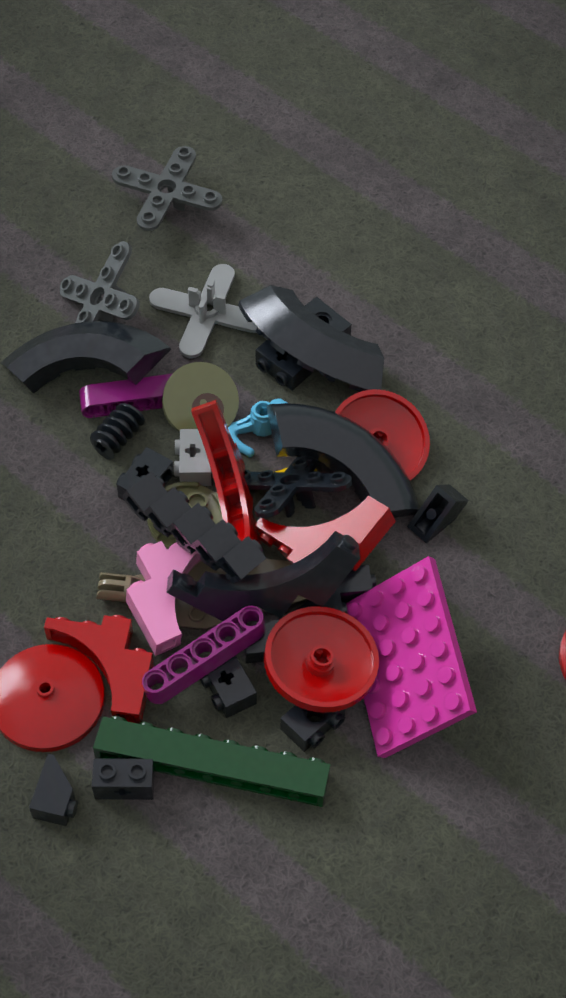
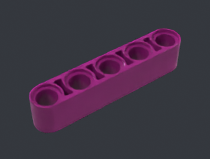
M172 374L144 377L137 385L130 380L86 385L79 390L82 415L86 418L109 416L120 403L129 404L138 411L163 408V390Z
M255 606L244 607L146 672L142 678V685L148 700L154 704L167 702L261 639L266 631L262 611ZM250 621H257V622H258V623H257L256 625H254V626H247V625H246V624H247L248 622H250ZM228 636L235 637L232 641L229 642L222 641L225 637ZM203 652L211 653L208 657H199ZM179 668H187L184 673H175ZM157 683L163 684L158 690L151 689Z

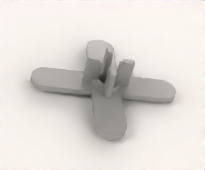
M219 264L212 268L202 293L193 287L188 288V294L167 288H157L150 293L149 300L152 307L190 317L179 343L180 353L184 357L196 358L203 353L215 324L257 333V326L253 321L247 322L238 306L226 304V297L235 278L234 269L227 264ZM207 304L213 305L211 311H207Z

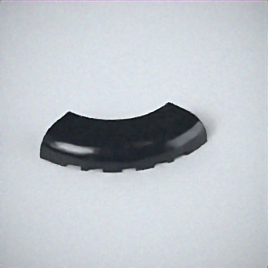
M291 403L269 404L267 406L277 457H300L309 460L312 458L325 463V466L335 472H344L350 475L352 485L356 489L355 492L361 502L370 496L389 507L394 518L415 515L420 507L415 491L401 464L391 451L364 427L338 413L320 407Z

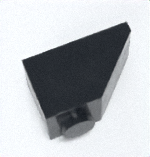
M450 484L436 485L407 527L425 543H428L458 517L469 500Z
M48 754L29 810L34 819L67 826L69 817L74 818L76 814L78 800H75L73 788L55 756Z

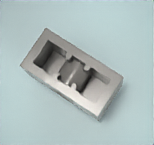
M180 429V439H175V455H179V461H174V476L179 477L180 482H198L201 486H211L212 471L198 429Z

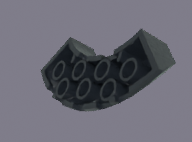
M270 285L239 301L238 306L247 322L253 321L257 326L256 332L270 340V345L284 355L288 352L297 358V364L312 373L314 369H317L329 381L335 382V379H339L349 383L350 389L359 392L373 389L381 390L384 356L378 344L358 339L327 324L309 311L301 303L293 290Z
M90 321L65 325L40 334L13 351L1 364L32 393L37 392L45 384L59 377L62 372L75 369V371L95 369L96 367L108 369L110 372L119 374L137 385L171 348L159 338L136 327L116 322Z

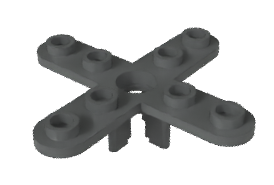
M181 146L175 149L161 175L126 165L118 166L113 170L112 179L117 185L150 194L137 216V225L140 229L144 231L157 229L172 202L173 207L181 211L185 210V204L208 211L216 210L222 205V196L219 192L184 182L196 160V152L193 148ZM168 188V193H163L162 189Z
M122 241L113 246L96 283L75 275H70L62 280L60 284L61 296L84 305L75 323L98 320L112 322L113 316L130 320L137 314L140 307L138 298L127 294L126 291L116 285L132 254L130 244Z

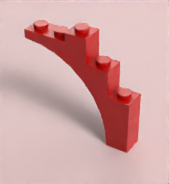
M217 400L191 409V413L211 467L222 519L235 527L240 541L249 536L261 545V540L258 537L260 533L254 526L256 521L252 513L253 498L244 478L245 464L237 444L232 439Z

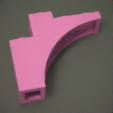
M162 541L155 544L148 543L137 551L136 564L145 581H137L126 589V602L155 656L181 645L182 633L179 629L175 613L176 597L166 593L168 576L173 569L180 573L188 574L201 561V556L196 551L190 554L180 547L177 542L172 544L169 549L165 548Z

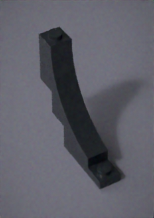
M334 531L326 542L305 558L278 570L246 575L234 584L226 579L225 574L205 571L197 582L190 575L173 569L168 576L166 593L221 621L226 620L247 606L259 607L281 618L298 595L323 607L360 560L359 543L349 535H342Z

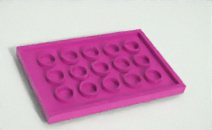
M429 556L346 603L347 614L365 626L373 637L378 649V673L372 688L364 697L378 757L386 758L477 713L434 558Z

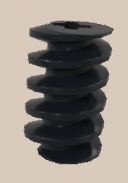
M120 403L109 414V417L103 420V424H100L96 431L91 433L90 441L92 446L101 456L112 460L115 456L114 453L121 451L120 446L127 444L126 439H131L133 432L139 431V425L145 424L144 416L135 407L126 403Z

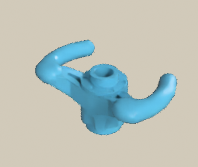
M279 398L271 400L270 403L259 401L252 406L251 414L246 418L231 423L228 429L241 454L252 457L255 451L241 442L237 435L253 432L257 436L262 437L271 435L267 406L269 404L287 403L286 401Z

